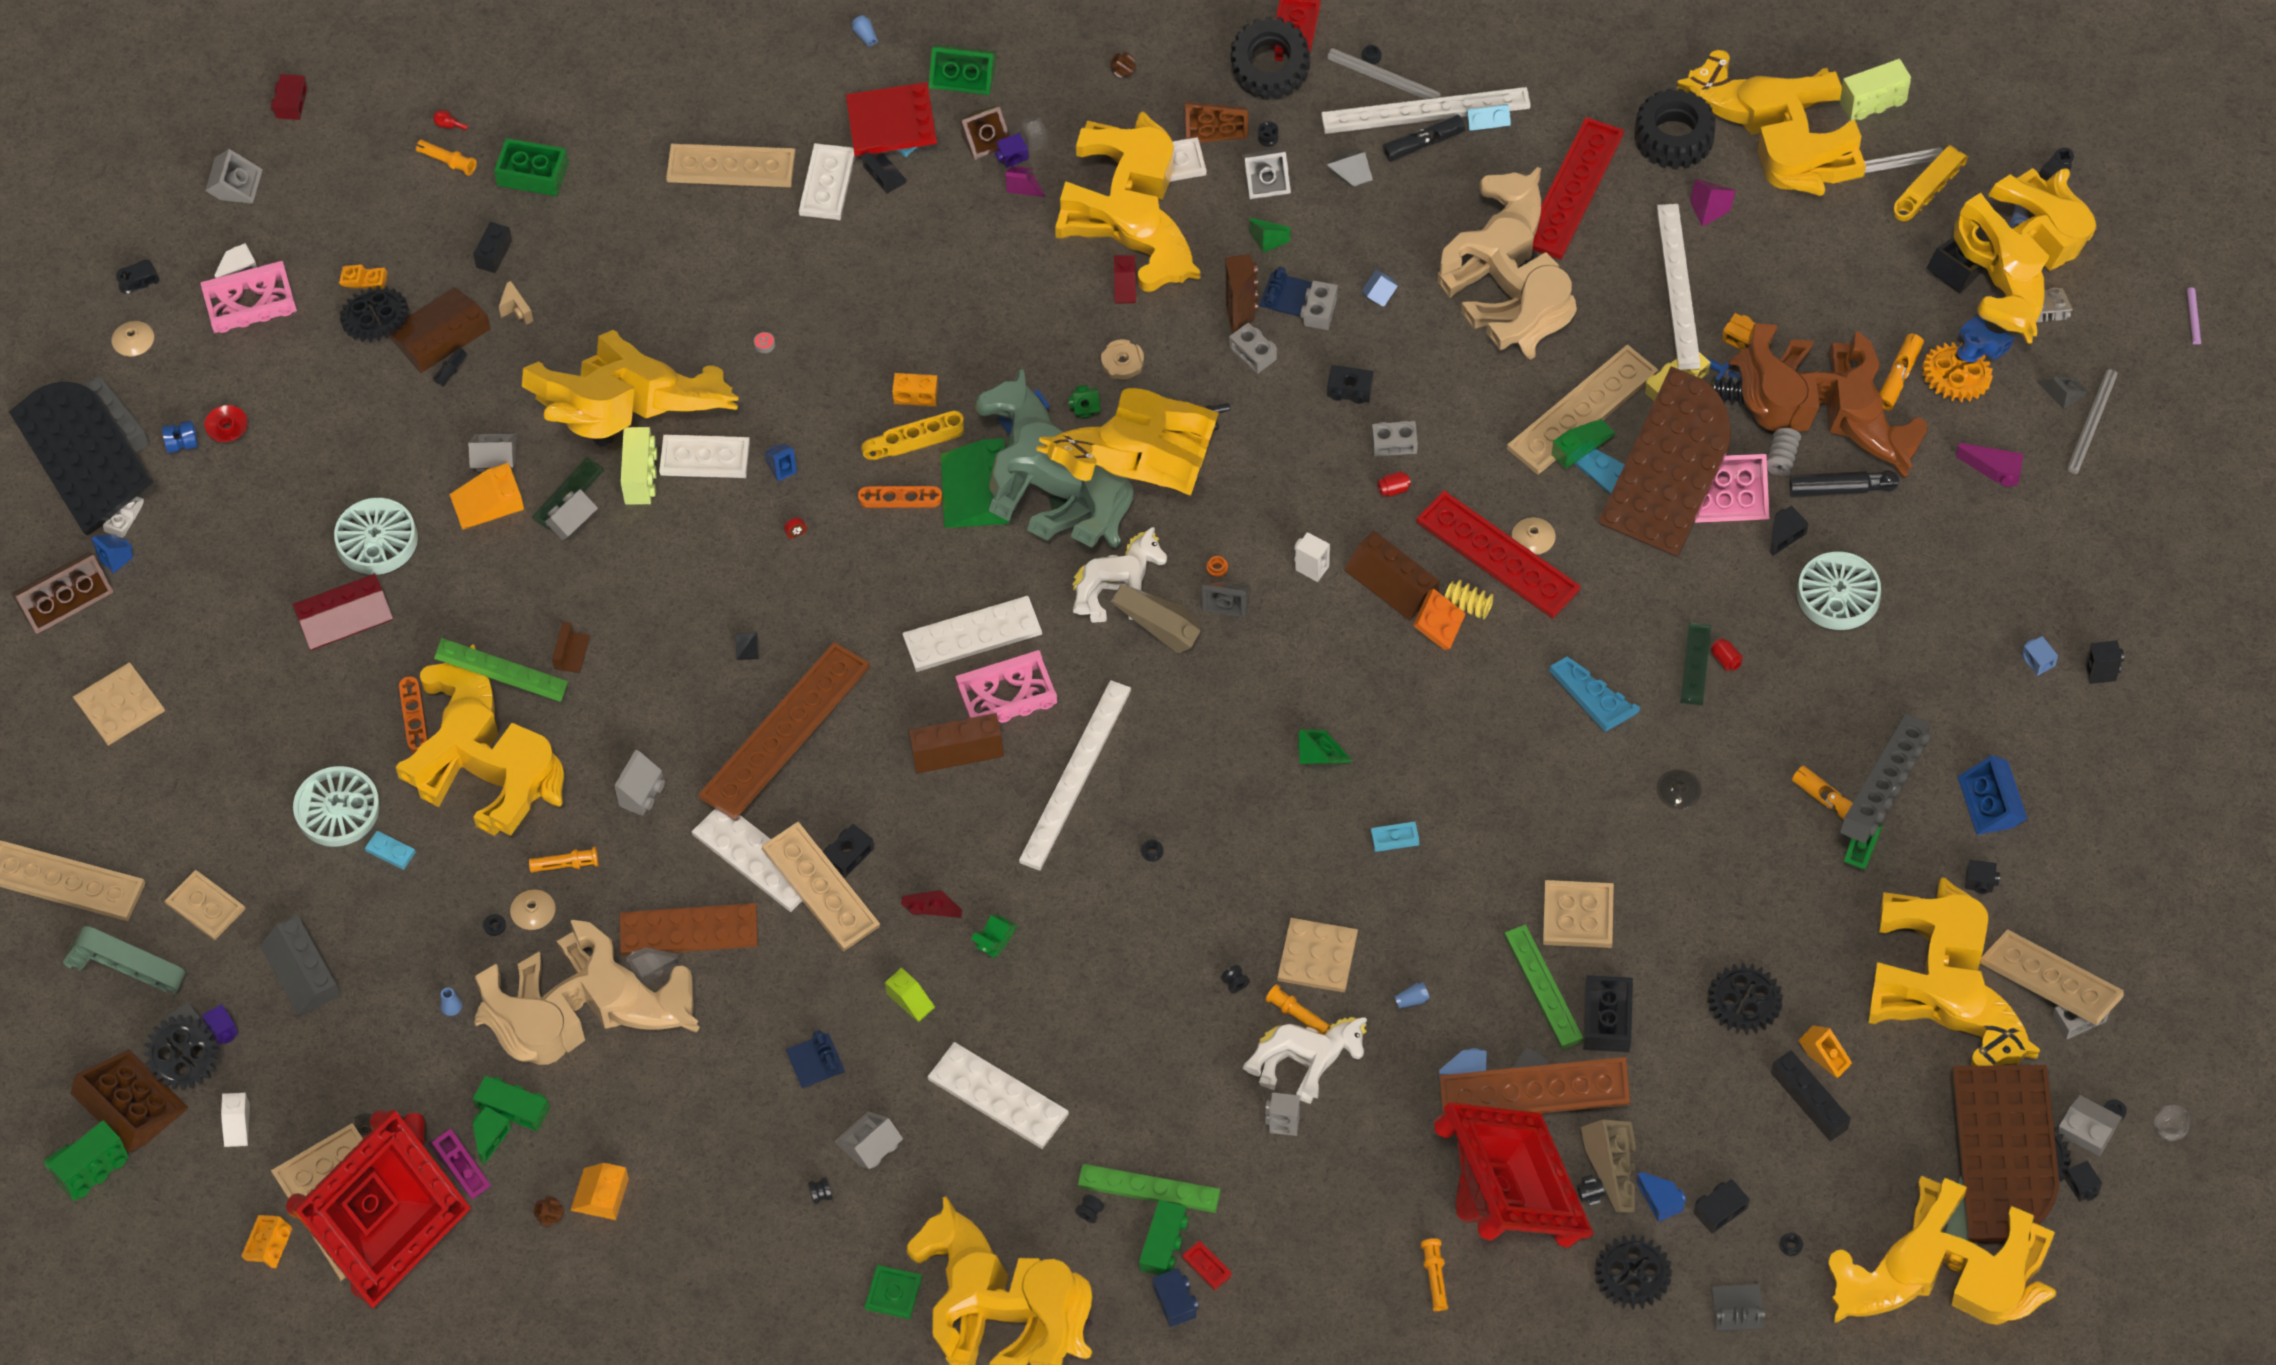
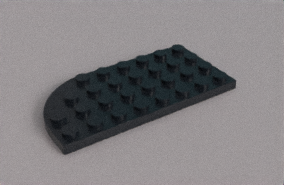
M56 382L45 385L33 391L9 411L81 530L86 535L93 533L154 482L102 398L82 384Z

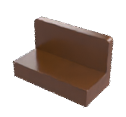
M563 622L552 657L554 669L580 673L590 641V635L573 632L572 623Z

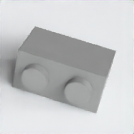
M581 489L576 493L569 492L562 499L565 503L560 508L556 505L547 513L550 517L545 523L562 540L573 533L598 509Z

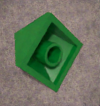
M1301 729L1299 731V764L1350 763L1352 761V758L1325 729Z

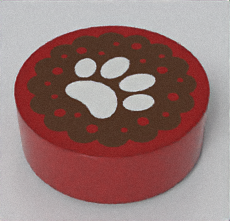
M793 518L784 526L786 535L791 539L804 534L807 530V526L801 518Z

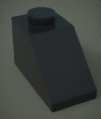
M1793 506L1781 509L1774 517L1770 549L1772 556L1807 534L1808 522Z

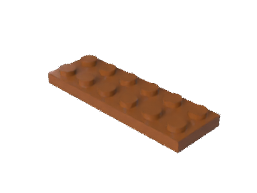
M756 903L620 912L621 956L758 947Z

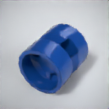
M192 420L181 422L178 427L174 424L162 426L167 453L178 452L182 447L186 450L198 448ZM180 435L181 439L178 440L175 436Z

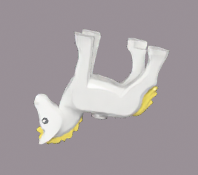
M1154 527L1130 539V544H1127L1126 556L1110 555L1108 557L1095 558L1078 570L1074 576L1076 580L1072 584L1074 586L1073 590H1076L1073 613L1079 615L1090 614L1092 623L1107 621L1106 610L1100 606L1097 599L1102 589L1118 590L1119 586L1124 584L1142 591V580L1146 571V562L1150 561L1157 565H1164L1167 561V555L1159 546V538L1155 537Z
M1354 1017L1344 1018L1343 1020L1339 1019L1336 1024L1331 1025L1325 1035L1319 1034L1313 1028H1303L1294 1024L1276 1026L1265 1032L1266 1036L1260 1039L1256 1052L1244 1064L1243 1069L1249 1074L1259 1077L1261 1066L1265 1063L1259 1084L1275 1090L1277 1085L1275 1068L1277 1064L1286 1057L1292 1058L1309 1068L1296 1095H1300L1301 1101L1311 1104L1313 1097L1318 1099V1081L1320 1076L1337 1059L1343 1048L1350 1053L1352 1058L1360 1059L1363 1057L1362 1040L1363 1034L1367 1032L1364 1028L1367 1025V1019H1355Z

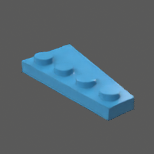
M1594 449L1574 463L1610 495L1625 465L1597 449Z
M1568 656L1550 666L1549 672L1604 732L1626 721L1640 711L1639 706L1635 703L1631 705L1625 700V696L1619 692L1614 693L1606 687L1607 684L1602 680L1594 679L1590 676L1588 670Z

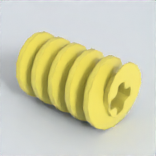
M1459 580L1456 584H1454V581L1450 583L1445 598L1455 606H1459V609L1462 611L1467 609L1468 614L1471 615L1475 612L1477 618L1483 616V619H1485L1492 607L1494 594H1490L1488 598H1485V590L1479 595L1477 594L1478 587L1470 591V584L1467 583L1463 588L1462 580Z

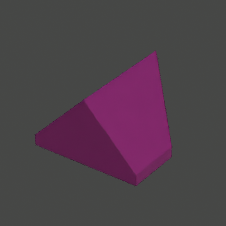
M1012 166L1006 171V188L1008 193L1046 197L1032 173L1033 168Z
M1695 179L1690 201L1702 227L1731 210L1736 192L1735 189Z

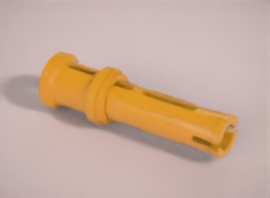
M423 139L417 143L424 146V148L416 146L417 152L447 163L449 168L453 170L459 169L465 175L470 176L476 169L477 161L473 157L467 158L458 151L450 152Z
M596 846L590 850L583 851L573 849L569 854L529 858L531 873L573 867L577 870L582 866H599Z
M1277 984L1266 996L1265 1001L1267 1003H1273L1281 1009L1283 1014L1294 1016L1307 1027L1315 1029L1319 1034L1325 1035L1326 1031L1331 1027L1330 1024L1299 1004L1295 996H1289L1280 990V986Z
M1434 1238L1422 1241L1420 1246L1424 1250L1425 1260L1423 1261V1266L1428 1270L1433 1311H1443L1448 1309L1442 1273L1444 1259L1441 1258L1440 1252L1441 1240Z

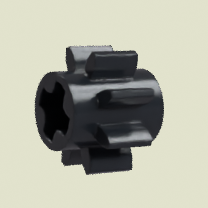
M1593 1175L1581 1177V1184H1577L1580 1200L1582 1202L1587 1201L1589 1206L1600 1203L1601 1196H1605L1601 1179H1595Z

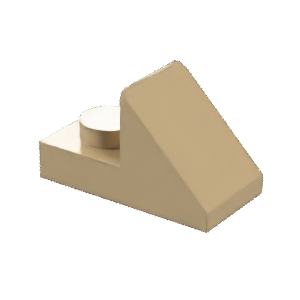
M511 281L508 282L499 304L501 318L514 312L517 319H522L526 325L533 322L531 309Z

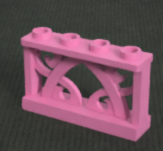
M283 261L200 282L214 333H225L232 328L239 326L247 327L254 322H266L273 317L288 316L292 312L297 311ZM283 280L285 289L275 288L276 281ZM250 288L251 291L257 294H263L253 307H246L235 302L241 297L245 289ZM279 293L284 295L286 298L280 300V298L277 295L273 294ZM217 297L220 303L213 307L211 298ZM226 307L222 311L223 316L217 317V312L221 308Z
M1039 650L955 676L956 687L969 718L997 713L998 721L1004 723L1011 720L1012 717L1018 715L1027 716L1034 710L1041 708L1049 709L1054 704H1057V694ZM1033 670H1039L1042 680L1032 679ZM1020 675L1018 680H1014L1012 678L1014 676ZM1005 679L1011 685L1022 686L1012 701H1005L992 696L999 687V681ZM992 683L993 687L988 690L989 687H985V685ZM1031 685H1040L1045 688L1046 692L1033 696V693H1040V691L1036 687H1031ZM972 690L977 697L970 702L966 691ZM984 701L981 705V711L984 708H988L989 710L981 713H976L974 710L975 706L979 702Z

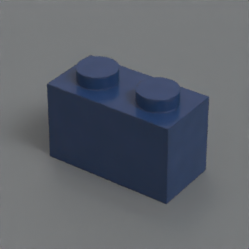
M1179 1268L1152 1278L1153 1289L1169 1327L1196 1318V1309H1199L1198 1302L1194 1295L1190 1296L1188 1278L1186 1275H1181Z

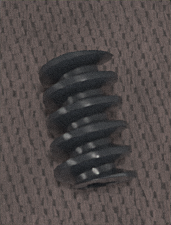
M1715 375L1712 376L1711 386L1719 394L1724 404L1730 398L1731 405H1734L1736 399L1739 400L1741 406L1743 405L1741 378H1738L1736 384H1734L1732 377L1725 383L1724 376H1721L1719 382H1717Z

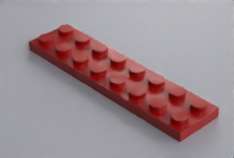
M1585 117L1541 205L1540 220L1533 238V251L1542 254L1546 252L1551 257L1559 260L1563 259L1624 136L1625 130Z
M1443 491L1416 518L1418 525L1552 619L1580 591L1581 586L1446 491Z

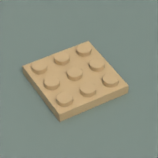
M130 662L73 696L76 704L108 746L165 711L164 707Z
M1545 880L1543 945L1612 948L1614 883Z
M1291 918L1278 973V981L1345 993L1358 929Z

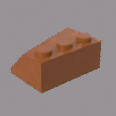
M1183 100L1186 139L1198 137L1199 143L1248 138V110L1246 107Z

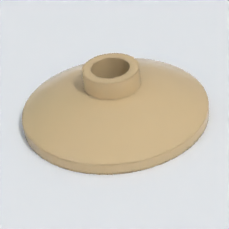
M130 321L122 324L115 330L112 336L113 348L124 356L143 354L152 346L154 341V333L151 327L140 321Z
M1531 517L1523 519L1515 525L1512 531V538L1537 555L1548 551L1553 546L1555 531L1547 521ZM1531 531H1537L1538 533L1532 534Z
M541 890L522 892L511 904V918L517 926L523 929H540L553 919L556 910L555 902L548 893ZM530 904L536 905L534 908H528Z

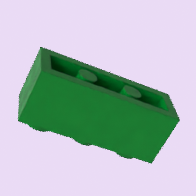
M485 1076L473 1097L475 1108L483 1111L487 1106L508 1118L509 1121L537 1132L550 1110L548 1099L540 1093L532 1094L519 1085L511 1086L498 1077L490 1078Z
M1163 1200L1158 1201L1139 1261L1140 1271L1158 1276L1174 1270L1176 1265L1174 1254L1176 1250L1180 1251L1183 1237L1180 1236L1182 1229H1187L1190 1216L1186 1215V1206Z

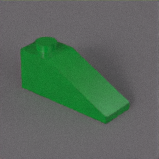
M1602 419L1569 429L1553 440L1551 455L1567 469L1613 437L1615 432Z

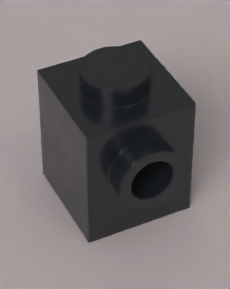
M1969 859L1965 889L1975 890L1979 894L1993 893L1994 885L1998 886L2000 880V872H1996L1997 863Z

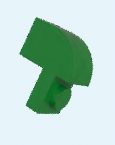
M999 914L991 915L984 930L974 932L971 940L977 943L975 948L995 958L1012 938L1017 924Z

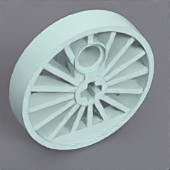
M370 498L353 504L340 516L334 531L335 547L341 561L350 569L367 575L374 573L376 575L385 574L399 568L409 560L417 546L418 532L411 514L403 505L386 498ZM359 515H365L368 524ZM370 515H375L374 524L371 520ZM353 518L359 525L349 521ZM411 528V531H402ZM340 539H349V540L340 542ZM399 539H409L407 543ZM391 545L401 548L403 550L399 553ZM386 550L393 556V558L387 560ZM360 553V555H359V557L357 558V560L352 559V558H354L357 554Z
M1847 552L1824 553L1812 559L1802 570L1797 584V600L1801 610L1814 623L1828 629L1849 630L1865 624L1875 615L1881 599V583L1875 569L1863 558ZM1817 568L1821 574L1817 573L1813 569ZM1837 569L1841 570L1840 576H1838ZM1845 570H1846V571H1849L1848 574H1847V575L1845 576V578H1844ZM1868 577L1871 579L1870 581L1861 582L1867 579ZM1803 588H1809L1814 590L1803 591ZM1873 588H1875V591H1876V592H1874V591H1869V590H1867V589H1873ZM1816 598L1815 600H1813V601H1811V602H1808V601H1807V599ZM1865 599H1870V600H1875V601H1874L1873 603H1871V602H1869V601H1867V600H1865ZM1825 603V605L1819 612L1816 609H1814L1819 605ZM1857 605L1863 607L1864 609H1866V611L1862 612V610ZM1847 606L1856 616L1850 617Z
M344 766L329 767L312 774L301 784L294 798L293 811L301 831L310 840L324 846H344L358 841L372 829L379 815V797L374 783L361 771ZM334 777H340L337 791H335L332 782ZM346 777L353 778L344 790ZM328 780L331 793H328L320 782ZM359 781L363 783L361 787L353 791ZM315 788H317L324 797L316 794ZM369 790L372 792V794L366 796L363 795ZM374 802V805L369 806L368 803ZM342 818L352 828L353 832L346 834ZM351 819L361 822L363 825L358 828ZM338 821L342 836L334 837ZM320 825V827L317 829L315 833L311 831L315 827ZM330 825L329 835L322 836Z

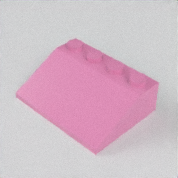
M1766 454L1725 456L1695 523L1769 519Z

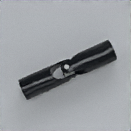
M1459 114L1423 128L1417 131V133L1407 134L1383 144V152L1388 161L1391 162L1411 154L1422 147H1427L1464 132V122ZM1429 131H1433V138L1428 134Z

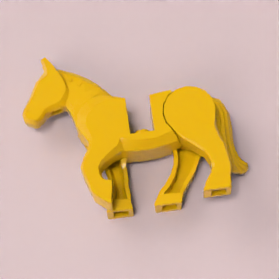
M2032 168L2017 179L2010 174L1995 183L1988 195L1989 197L2001 202L2020 205L2035 215L2013 229L1992 208L1982 193L1974 196L1964 204L1954 224V240L1966 259L1985 267L1994 285L2006 294L2003 298L1989 296L1982 298L1977 307L1978 315L2006 331L2019 332L2027 344H2032L2033 336H2037L2036 322L2044 303V277L2041 270L2045 266L2051 271L2075 259L2086 242L2093 237L2096 230L2094 215L2084 202L2072 193L2067 185L2070 171L2067 168H2063L2055 173L2048 181L2042 179L2038 172ZM1972 220L1980 224L1991 242L1981 241L1976 236L1979 226Z
M947 1196L943 1197V1210L929 1218L921 1231L908 1243L907 1254L916 1263L925 1262L935 1255L949 1254L948 1266L946 1268L949 1289L937 1302L932 1314L933 1338L947 1356L945 1358L950 1365H976L986 1319L1014 1323L1027 1322L1019 1338L1009 1347L999 1352L989 1365H1027L1028 1363L1031 1365H1062L1063 1358L1067 1353L1082 1359L1090 1358L1092 1350L1086 1345L1083 1338V1329L1092 1302L1089 1281L1078 1273H1072L1064 1262L1056 1259L1041 1261L1039 1258H1018L1011 1288L1007 1292L1005 1288L1009 1275L998 1257L993 1253L983 1233L971 1220L955 1211ZM961 1317L960 1334L953 1328L954 1321Z

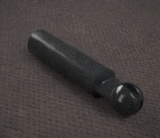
M1891 470L1878 473L1860 471L1790 475L1789 477L1791 497L1868 493V491L1874 490L1890 492L1899 485L1898 475Z

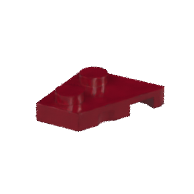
M942 890L904 895L901 900V904L914 915L962 917L963 910Z

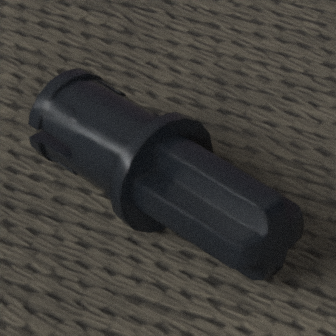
M462 348L456 349L448 361L443 362V366L433 377L435 383H441V386L444 387L448 379L454 373H457L458 366L467 356V353Z

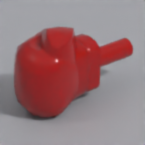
M437 110L433 115L434 123L438 127L453 130L456 126L466 131L468 129V125L457 122L458 118L452 116L448 110Z

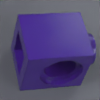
M1020 133L997 141L995 155L998 162H1003L1006 168L1029 159L1028 147Z
M222 1004L202 1015L204 1023L209 1025V1030L215 1032L213 1036L215 1040H219L217 1045L229 1043L238 1035L235 1024Z

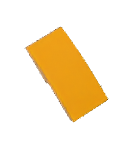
M362 264L343 266L339 284L348 288L368 289L369 287L376 289L377 286H380V289L383 290L388 272L385 268L365 269Z

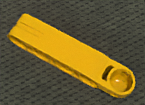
M1949 145L1896 201L1893 210L1894 217L1898 221L1908 222L1919 211H1922L1921 208L1935 197L1933 195L1945 187L1948 179H1952L1960 171L1958 169L1961 166H1965L1968 156ZM1903 210L1907 211L1909 214L1901 215L1898 212Z
M950 411L889 429L883 435L866 440L861 446L862 454L866 459L876 460L958 438L964 433L963 415L958 411ZM874 451L876 452V455L871 456L870 452Z

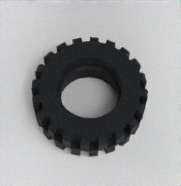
M1271 16L1265 17L1263 21H1260L1258 18L1253 20L1254 24L1251 26L1247 23L1243 26L1244 32L1238 31L1235 36L1236 41H1233L1231 45L1230 60L1237 83L1241 84L1242 89L1246 93L1251 91L1253 97L1258 98L1259 95H1262L1263 100H1269L1270 96H1275V100L1281 99L1283 94H1286V96L1293 94L1292 89L1298 90L1302 86L1301 80H1306L1308 76L1307 71L1310 70L1309 48L1302 31L1299 28L1295 29L1294 24L1290 21L1284 23L1283 18L1279 17L1276 20H1272ZM1269 44L1282 46L1290 55L1288 63L1282 69L1268 73L1259 71L1252 66L1251 57L1257 49Z
M1671 88L1666 89V92L1659 91L1654 93V97L1652 95L1649 96L1640 105L1636 116L1635 140L1637 148L1641 150V154L1645 158L1649 157L1651 163L1656 164L1657 162L1663 168H1666V166H1671L1672 169H1678L1679 166L1688 168L1691 163L1694 165L1701 162V158H1706L1713 146L1716 118L1710 104H1705L1706 100L1701 96L1697 97L1696 93L1692 91L1688 93L1684 89L1679 88L1678 91ZM1677 121L1688 125L1693 131L1685 135L1673 136L1662 132L1658 126L1665 122Z

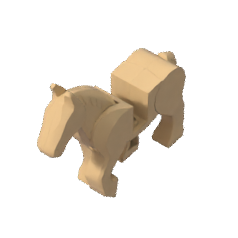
M1539 167L1530 175L1514 172L1504 175H1487L1480 180V194L1486 198L1498 200L1505 208L1500 213L1493 215L1484 229L1461 232L1443 249L1437 281L1447 296L1451 298L1466 286L1490 273L1512 300L1497 304L1477 301L1462 302L1461 313L1474 329L1487 326L1486 333L1499 350L1505 349L1510 344L1518 343L1522 353L1529 360L1535 358V349L1538 342L1545 336L1567 325L1577 310L1575 298L1571 295L1572 283L1568 274L1560 269L1559 265L1546 252L1518 268L1525 260H1529L1532 257L1533 238L1540 220L1541 197L1538 182L1540 180L1541 168ZM1463 255H1474L1467 263H1465L1462 266L1461 257Z
M571 920L573 932L557 941L559 951L572 965L576 974L556 985L542 998L540 996V980L542 976L540 952L517 964L520 975L518 997H510L500 990L501 976L497 964L475 976L483 1002L480 1004L475 1015L474 1025L485 1024L490 1027L496 1034L503 1049L512 1058L521 1062L529 1061L537 1065H548L560 1059L565 1052L569 1053L584 1042L585 1038L581 1022L574 1011L579 1010L585 1002L590 1006L605 1029L619 1025L647 1030H661L681 1026L687 1030L698 1032L700 1028L697 1025L698 1020L692 1016L694 1008L693 979L690 969L686 966L674 967L670 973L669 981L654 993L644 986L633 972L614 962L612 940L590 922ZM591 947L593 949L590 957L585 953L584 948Z

